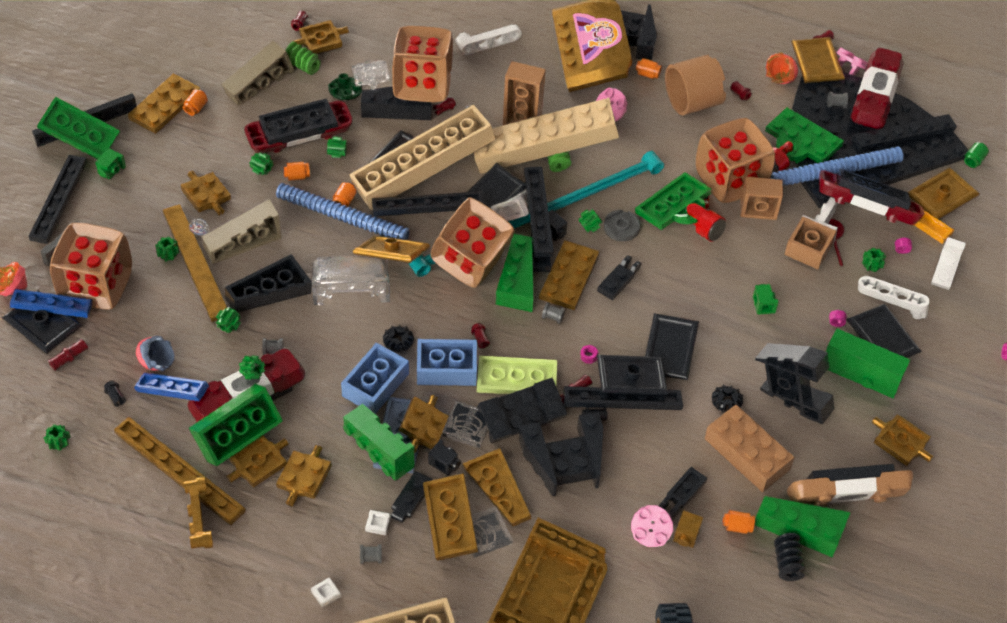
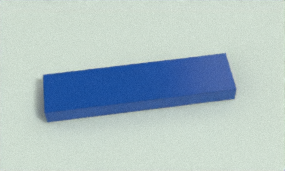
M15 289L10 301V308L32 311L45 310L47 313L88 318L93 303L92 299Z
M145 372L134 386L137 392L200 401L209 387L206 381Z

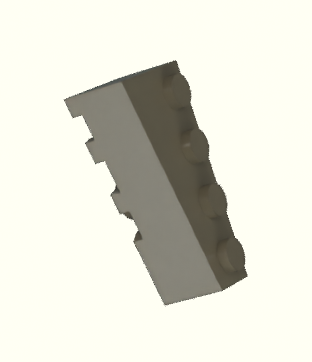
M272 41L221 85L226 95L238 105H241L256 96L260 89L266 90L270 87V83L275 80L279 82L284 79L283 75L287 73L292 74L295 70L287 52Z

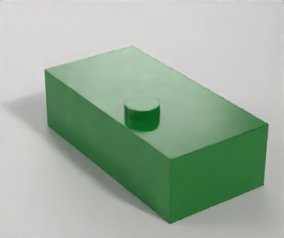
M836 328L826 349L830 366L828 371L892 399L895 397L910 362L908 358Z
M254 384L188 429L206 461L218 466L283 422L266 387Z

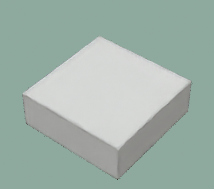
M370 510L365 531L386 535L391 514Z
M330 578L311 588L312 594L322 608L341 597V593Z

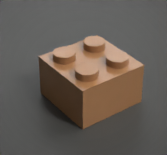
M746 177L740 200V217L777 220L783 198L782 180Z
M802 217L788 240L784 255L819 269L833 245L837 231Z

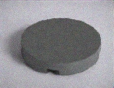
M615 210L606 216L604 231L611 239L626 242L638 235L640 221L630 211Z

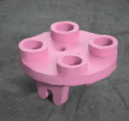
M843 48L836 52L840 55L838 60L841 67L845 62L850 61L852 63V69L849 74L855 76L860 68L866 70L868 63L863 59L854 56L853 53Z
M606 88L596 101L606 98L610 99L616 122L626 113L627 100L623 92L617 89Z
M647 505L640 508L634 514L631 521V531L634 539L640 544L647 547L662 546L670 539L673 532V521L670 514L664 508L657 505Z

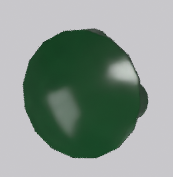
M342 73L328 84V91L330 95L340 100L355 99L362 93V81Z

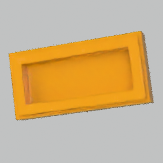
M924 211L923 218L914 226L943 244L947 237L953 234L954 229Z

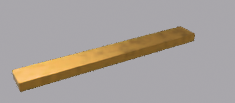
M180 204L163 209L164 217L175 241L177 240L180 253L211 322L217 321L218 319L215 317L220 310L223 311L227 306Z
M130 417L126 418L114 429L116 435L184 489V481L196 480V477L204 476ZM206 478L207 493L199 494L200 502L229 525H232L246 512L245 508Z

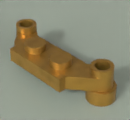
M205 476L196 477V480L184 481L185 493H190L191 504L187 505L188 516L193 518V522L189 523L190 535H194L190 536L191 549L201 547L205 549L213 548L212 532H204L199 494L207 493Z

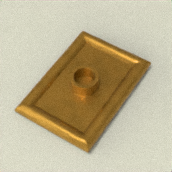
M830 37L791 41L805 83L845 79Z
M950 167L908 191L909 197L915 203L921 205L924 211L938 220L980 195L978 191Z
M374 235L355 248L353 254L411 263L428 250L430 244Z

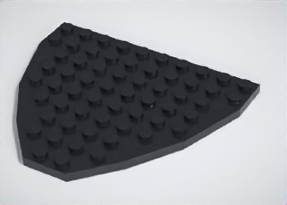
M843 72L844 80L805 83L803 76L800 78L792 110L844 140L843 146L827 161L900 147L903 152L902 162L870 169L866 168L865 170L861 169L860 171L856 170L852 173L890 185L964 160L966 153L969 151L954 131L860 151L853 140L854 134L876 130V128L857 124L851 119V113L863 78ZM828 93H848L847 107H828ZM895 93L886 124L883 128L928 119L934 116L910 99ZM807 157L802 162L796 163V167L813 165L817 162ZM819 179L801 182L818 208H822L824 203L827 204L831 196L820 192Z

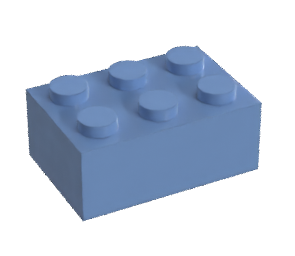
M418 339L417 385L476 386L477 340Z
M375 343L341 382L342 397L358 406L364 404L376 414L409 375V361L384 346Z

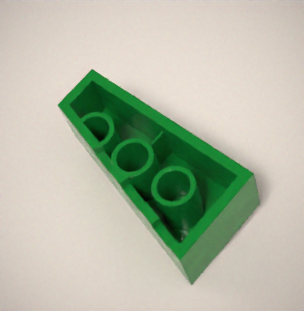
M514 234L497 286L495 305L532 312L534 299L532 237Z
M361 404L343 417L345 433L348 436L352 435L357 445L369 453V457L374 463L378 462L386 476H391L397 481L415 468L414 445L410 442L405 444L402 441L404 440L403 436L399 433L394 435L390 426L386 422L381 424L379 417L364 404Z
M764 496L754 525L779 536L786 533L799 534L801 545L833 558L850 512Z

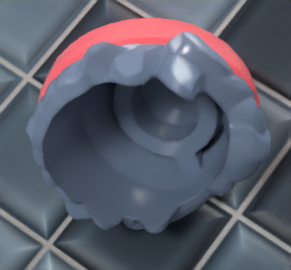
M162 336L147 337L137 345V359L148 370H160L163 372L175 360L171 342L164 340Z

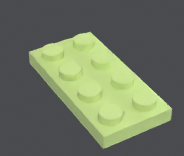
M479 356L477 392L510 394L552 377L556 385L557 360Z

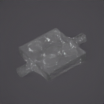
M366 60L364 63L352 66L356 86L370 85L371 89H376L377 83L390 81L386 61L377 60L372 63L371 60H368V62Z

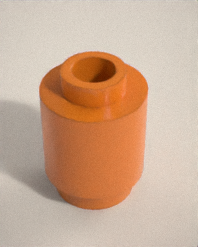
M642 58L641 61L637 62L636 71H638V75L658 79L662 66L658 65L659 63Z
M194 90L184 102V111L191 116L198 114L208 102L206 93L202 90Z
M304 161L287 163L286 167H283L284 178L288 177V181L304 180L306 177H310L309 163H304Z
M348 182L341 183L333 196V201L348 207L357 193L354 185Z
M729 510L728 514H724L723 526H726V531L744 534L753 532L755 517L750 516V513Z

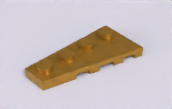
M500 448L462 464L463 468L512 527L532 519Z

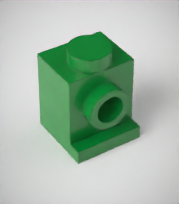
M110 148L95 162L98 174L108 179L117 174L121 168H126L124 155Z
M770 284L755 285L752 298L756 314H775L778 299H776L775 292H772Z

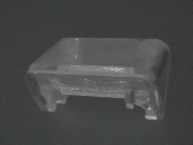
M367 256L318 257L313 261L312 293L314 305H323L326 297L332 299V293L370 291L371 297L378 295L381 302H390L389 265L387 259Z

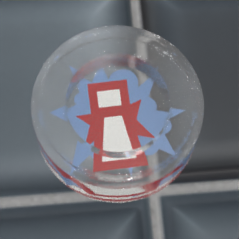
M195 218L192 219L189 229L195 235L204 236L209 226L206 221Z

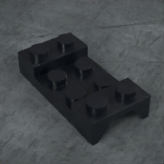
M553 377L505 396L488 399L477 405V409L483 415L489 430L491 444L519 434V429L522 425L540 422V426L560 420L567 415Z

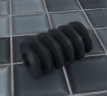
M786 533L774 540L775 553L777 555L776 561L778 563L777 568L779 570L778 575L784 581H797L805 577V574L802 573L805 570V566L802 564L804 559L801 557L803 552L800 549V536L796 533Z

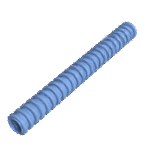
M900 147L850 156L849 158L845 157L844 159L840 158L839 160L835 159L834 161L830 160L823 163L783 170L782 172H772L771 179L782 180L783 186L793 185L794 183L798 184L799 182L803 183L819 179L821 170L838 174L840 168L849 172H855L856 170L860 171L861 169L865 170L866 168L870 169L902 162L903 152Z
M281 183L277 188L276 197L282 198L284 201H292L293 204L297 203L298 206L302 205L303 208L307 207L309 210L312 209L314 212L317 211L323 215H328V217L333 216L334 219L338 218L339 221L343 220V222H348L350 225L353 224L355 227H364V230L369 229L370 232L374 231L375 234L379 233L380 236L384 235L385 237L407 240L409 237V228L407 227L404 229L403 226L398 224L393 225V222L388 223L387 220L383 221L382 218L378 219L377 216L367 215V213H362L360 210L357 212V209L352 210L351 207L336 203L330 199L326 200V198H321V196H316L310 192L306 193L305 190L301 191V189H296L294 186L291 187L285 183Z

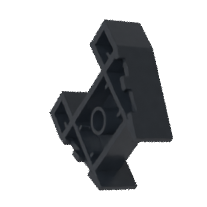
M648 4L645 15L621 10L628 43L630 46L637 47L635 59L642 60L644 58L652 61L657 34L651 4Z
M767 343L755 357L756 361L765 364L767 380L760 387L761 391L772 398L774 395L785 401V406L791 408V406L800 410L799 414L807 419L820 424L826 421L835 409L833 395L812 388L810 380L818 382L830 367L828 352L810 346Z
M598 412L579 415L577 424L579 437L545 443L540 422L520 426L519 442L523 456L531 463L535 473L539 474L552 496H556L558 485L593 479L595 489L599 488L604 428Z

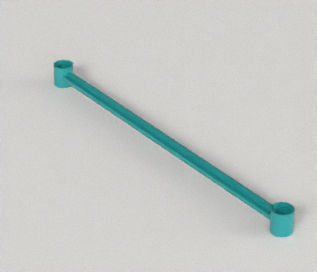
M649 151L643 155L640 163L548 202V212L559 210L649 170L653 175L658 174L664 168V163L654 151ZM528 214L508 222L515 229L529 223L530 217ZM421 254L408 264L418 277H423L430 272L431 265L435 264L430 254L427 256Z

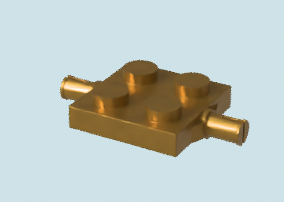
M329 20L299 28L301 39L294 40L297 45H304L313 54H318L342 47L340 35L349 33L347 26L337 29L332 21Z
M193 170L189 171L187 175L191 181L181 184V191L198 213L207 209H214L219 216L223 215L225 210L220 205L231 200V194L213 172L198 177Z
M430 395L428 403L414 396L398 430L412 440L411 444L414 445V453L417 452L419 445L432 449L437 444L449 417L435 408L438 397H435V395Z
M897 414L887 423L880 420L877 416L873 419L872 424L881 429L880 434L874 440V444L904 465L908 466L918 456L925 459L928 463L934 457L924 450L931 437Z
M262 435L229 458V461L235 466L236 470L226 476L228 481L232 483L239 477H242L253 488L286 466L287 461L280 454V450L289 445L288 441L283 438L276 444H273Z
M315 445L311 454L297 451L292 452L276 483L277 488L290 493L285 501L287 505L294 506L297 497L316 498L332 467L331 461L319 458L323 450L321 446Z

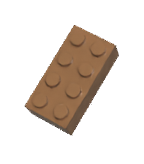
M511 61L505 75L503 125L542 115L546 69Z
M737 405L733 406L707 427L705 440L762 493L791 470L795 457Z

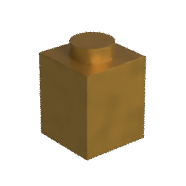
M683 510L673 541L681 546L693 548L702 525L703 517Z

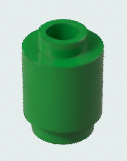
M980 142L974 143L965 155V164L971 168L979 166L989 154L987 146Z

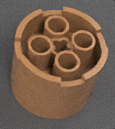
M709 54L674 63L667 67L665 73L666 90L669 100L678 114L687 115L723 104L726 99V92L723 91L722 82L725 80L723 70L717 59L711 58Z

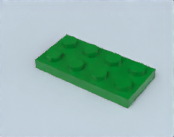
M56 96L37 124L38 129L96 159H99L108 148L111 149L120 134V130Z

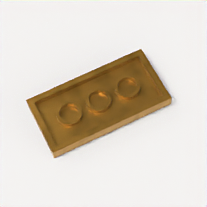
M173 73L128 114V118L157 134L183 110L184 102L194 90L201 89L199 86Z
M564 240L551 268V272L539 294V299L575 310L597 261L599 251Z
M464 474L423 482L436 560L440 561L478 552Z

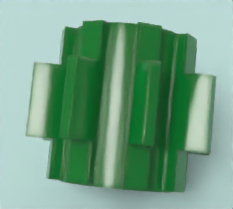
M334 136L333 139H328L327 155H331V158H341V156L346 155L347 140H342L343 137Z
M261 152L255 153L249 162L252 172L258 175H267L273 166V160L270 159L271 156Z
M586 209L580 214L581 217L578 220L588 233L591 230L595 232L600 228L599 224L602 223V220L593 209L590 211Z
M169 236L162 237L155 244L157 257L164 259V261H172L179 254L177 240L174 241Z
M871 248L868 252H864L862 264L867 268V271L877 272V270L884 267L886 255L879 248Z
M230 307L225 308L223 311L220 310L215 317L218 319L216 326L226 333H231L233 329L237 330L241 324L239 321L241 318L240 314Z
M244 356L242 362L239 363V373L243 374L246 380L259 379L262 376L261 374L265 372V364L259 359V356Z
M56 424L46 429V436L43 437L50 450L58 449L59 451L69 445L68 439L71 438L69 431H66L64 425L58 426Z

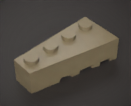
M269 199L202 237L203 247L211 263H218L281 239L279 214Z

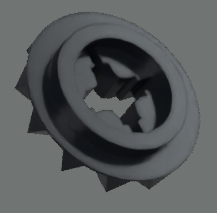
M399 324L398 327H393L391 325L390 329H385L383 343L389 350L402 352L412 346L414 336L407 326L401 327ZM395 334L402 338V342L395 338Z
M723 384L722 387H716L712 393L713 405L722 412L726 413L735 405L739 408L742 407L743 395L740 394L739 389H734L732 385L728 387ZM724 396H732L731 400H724Z

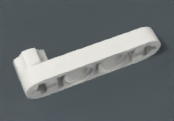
M514 24L471 37L463 32L456 37L455 41L462 53L469 55L514 42L521 37L522 32Z
M863 276L859 279L858 291L860 293L908 309L915 319L927 317L929 298L927 296L870 276ZM886 289L889 293H881L880 290ZM903 295L906 296L907 299L902 300L899 299L898 296Z

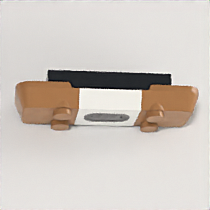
M894 463L812 471L806 480L793 482L787 489V495L793 502L826 507V503L874 499L875 503L887 501L886 498L905 495L911 489L913 471H895Z

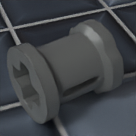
M828 93V107H847L848 93Z
M547 302L543 309L542 318H550L561 324L566 308H558Z
M263 338V355L273 354L284 348L283 338L279 340Z
M378 544L376 547L360 545V564L372 561L382 564V544Z

